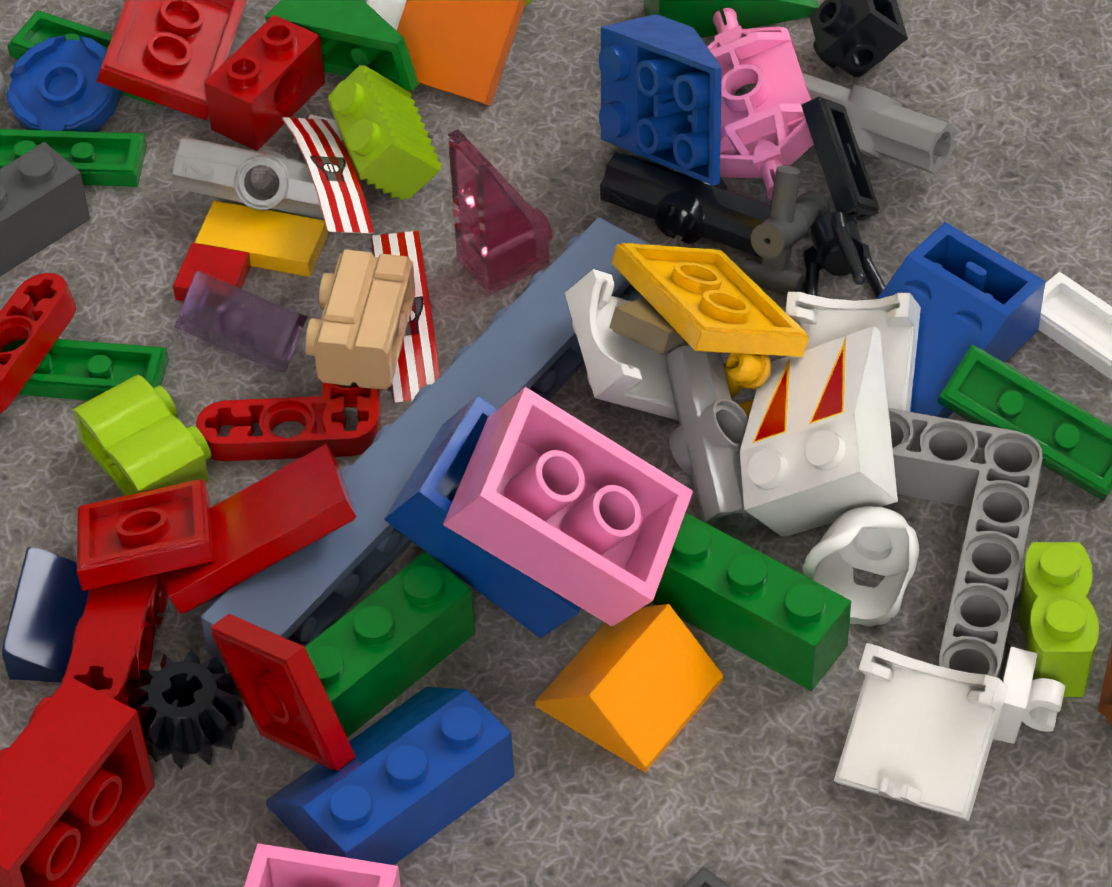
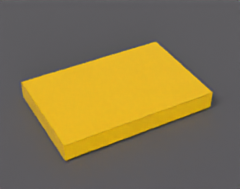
M634 243L617 244L611 264L695 351L803 357L809 340L806 332L722 250Z

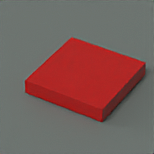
M198 479L86 504L78 508L77 574L83 591L214 562L210 497L205 480Z
M227 614L210 627L214 641L260 735L331 770L339 771L356 758L304 646L231 614Z

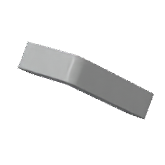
M888 408L897 494L971 507L941 644L938 666L1000 678L1037 496L1043 459L1042 449L1035 439L1019 431Z

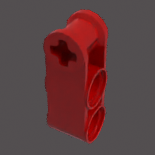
M164 573L89 589L84 614L79 619L75 629L72 653L62 683L69 676L128 706L129 691L139 687L140 670H149L155 633L163 620V617L157 616V614L164 613L167 605L168 591Z

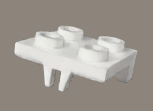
M593 269L566 291L565 296L573 321V330L578 338L587 370V379L592 388L594 398L679 421L667 372L668 362L666 358L675 349L660 354L613 332V329L609 328L615 307L631 301L611 296L614 289L612 275Z
M788 292L785 313L809 336L805 350L872 326L880 330L888 408L910 412L921 307L911 293H897L875 300L852 301L829 299L802 292Z
M866 643L859 670L865 674V679L834 782L969 821L1008 687L997 677L962 672L933 665L877 645Z

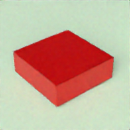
M192 243L173 284L175 300L233 310L251 268L249 252Z

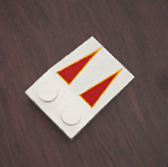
M872 326L805 350L803 357L787 356L772 361L770 377L762 387L756 389L740 448L744 510L778 535L791 536L832 523L840 515L852 508L862 506L882 507L898 502L880 330Z

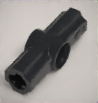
M616 152L608 162L604 178L600 184V200L655 219V223L660 231L668 237L675 239L679 235L683 237L682 242L693 244L703 236L761 257L754 251L751 245V234L759 224L769 218L771 205L727 190V186L721 177L720 184L712 186L686 174L672 171L625 153Z

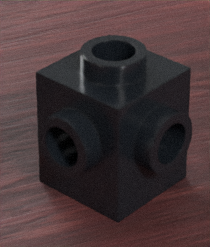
M825 0L818 9L809 15L816 39L813 42V46L817 55L829 67L836 68L838 66L853 77L864 75L908 39L897 0Z

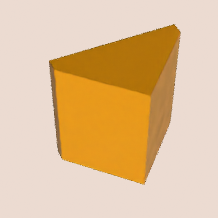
M669 604L644 607L613 627L604 623L537 698L535 707L646 773L723 682L724 675Z

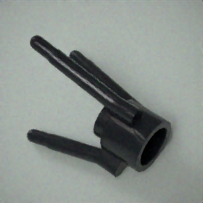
M832 212L818 218L810 231L813 246L803 252L806 266L804 293L817 296L819 270L824 268L828 273L836 276L850 273L857 285L864 284L867 279L876 298H878L886 286L872 261L869 246L861 241L857 221L852 215L842 212Z

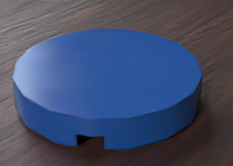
M65 36L52 37L31 47L14 64L10 73L12 81L9 91L7 89V101L20 126L26 130L83 132L98 130L114 114L122 96L121 90L96 82L107 49L95 40L79 36L80 40H66Z

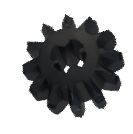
M191 649L183 662L174 663L163 654L160 671L140 670L139 687L129 691L127 702L129 707L138 711L148 754L157 762L172 753L173 762L182 769L189 758V754L198 753L199 757L210 765L213 756L211 746L214 745L232 750L233 741L235 740L234 730L243 728L245 712L243 703L240 701L242 696L231 674L225 672V667L221 664L218 657L200 664L199 657Z

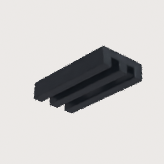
M820 96L801 104L836 211L852 215L857 221L879 214V206L845 106Z

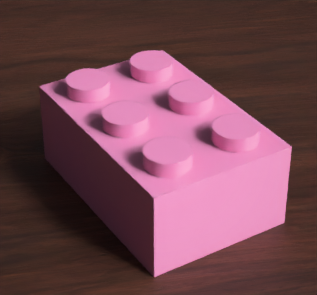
M525 387L487 418L443 525L613 627L653 601L693 491Z

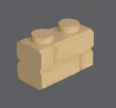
M344 249L339 255L335 272L323 274L319 291L320 309H323L321 319H310L306 333V354L308 356H315L317 378L322 383L350 386L354 382L359 387L387 390L391 387L416 295L413 261L408 256L381 253L379 257H374L372 252Z

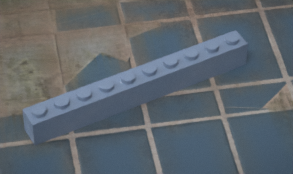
M600 217L581 235H574L566 244L562 254L545 271L537 272L528 283L526 290L508 308H502L495 314L488 329L471 346L461 348L453 358L450 367L432 385L428 384L422 387L413 399L411 406L393 424H387L382 427L375 436L372 445L353 464L345 465L340 469L357 516L354 518L355 520L210 600L204 614L201 616L208 654L218 657L226 665L211 634L212 630L210 627L227 614L234 615L304 647L337 622L413 542L385 521L384 518L442 424L477 395L497 410L525 387L549 401L584 364L578 338L573 330V321L565 292L595 269L612 275L614 289L611 296L627 301L642 298L643 296L611 262L617 244H652Z

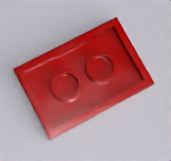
M126 0L96 82L207 121L209 112L204 82L227 60L247 0Z
M327 444L211 507L214 562L164 573L169 598L180 614L183 612L187 613L355 520L354 518L357 516L341 471Z

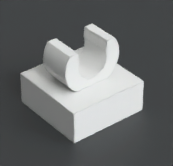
M1015 647L1010 648L1000 679L1008 689L993 737L994 740L1014 744L1022 721L1027 726L1039 731L1052 732L1054 730L1057 712L1061 710L1066 685L1047 678L1032 680L1037 653Z

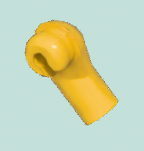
M731 353L723 367L731 398L744 388L757 389L767 382L772 369L769 355Z

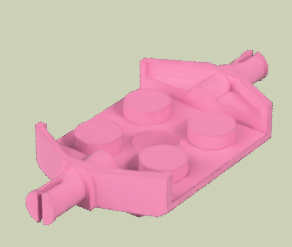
M723 8L727 25L720 11L715 12L713 23L716 26L718 35L714 36L715 41L707 46L722 67L720 177L763 178L767 197L772 201L776 168L782 165L791 166L814 145L801 104L810 101L811 98L795 53L797 50L788 29L781 26L742 29L741 25L739 26L736 12L731 8ZM757 84L751 92L735 96L736 91L742 86Z

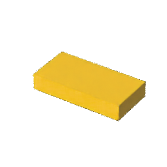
M214 200L194 243L249 252L252 267L310 277L327 239L328 230L326 229L325 221L321 219L271 210H256L248 206Z

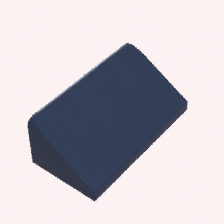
M27 548L2 646V656L10 680L62 683L72 653L75 629L79 619L84 614L89 590H82L77 574V562L43 549Z

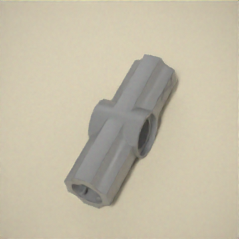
M802 73L811 100L820 96L845 106L860 152L877 160L882 155L935 175L943 165H947L955 147V127L949 123L944 122L942 119L904 108L898 101L874 90L858 85H853L851 90Z
M184 136L181 138L173 167L172 188L242 202L256 210L271 208L324 220L318 195L306 162L285 158L276 152L260 153ZM266 165L277 173L279 189L276 194L263 195L253 187L251 173L255 166Z
M681 345L666 356L668 362L667 372L680 426L670 434V450L678 465L688 475L692 476L702 521L726 534L747 531L759 523L758 519L744 510L740 448L749 417L731 399L720 352L695 351L690 345Z

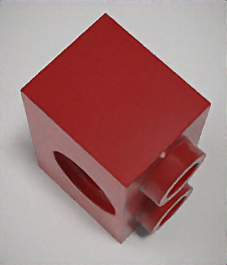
M276 15L269 18L204 82L211 130L258 151L285 124L282 118H291L325 84L320 35Z

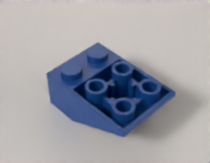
M657 14L602 26L601 51L599 54V67L601 70V108L599 111L601 140L712 186L720 184L722 67L698 33L691 26Z
M946 222L905 258L877 298L881 299L897 293H911L921 307L910 412L941 418H948L953 411L938 403L937 400L972 344L1005 363L1038 332L1046 282Z

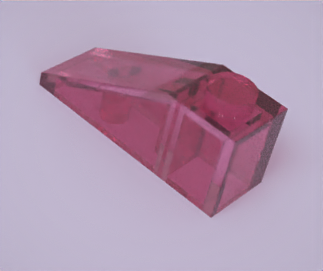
M459 129L449 133L448 144L457 260L490 296L550 265L549 240L552 239V229L544 213L536 207L532 209Z

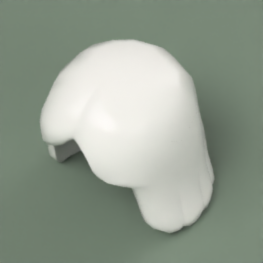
M875 506L852 508L840 515L826 531L820 542L811 549L802 567L803 575L851 600L850 624H861L866 627L886 624L898 614L905 589L914 574L919 557L918 538L915 530L907 524L905 518L895 511ZM853 568L886 577L875 588L856 585L853 578Z

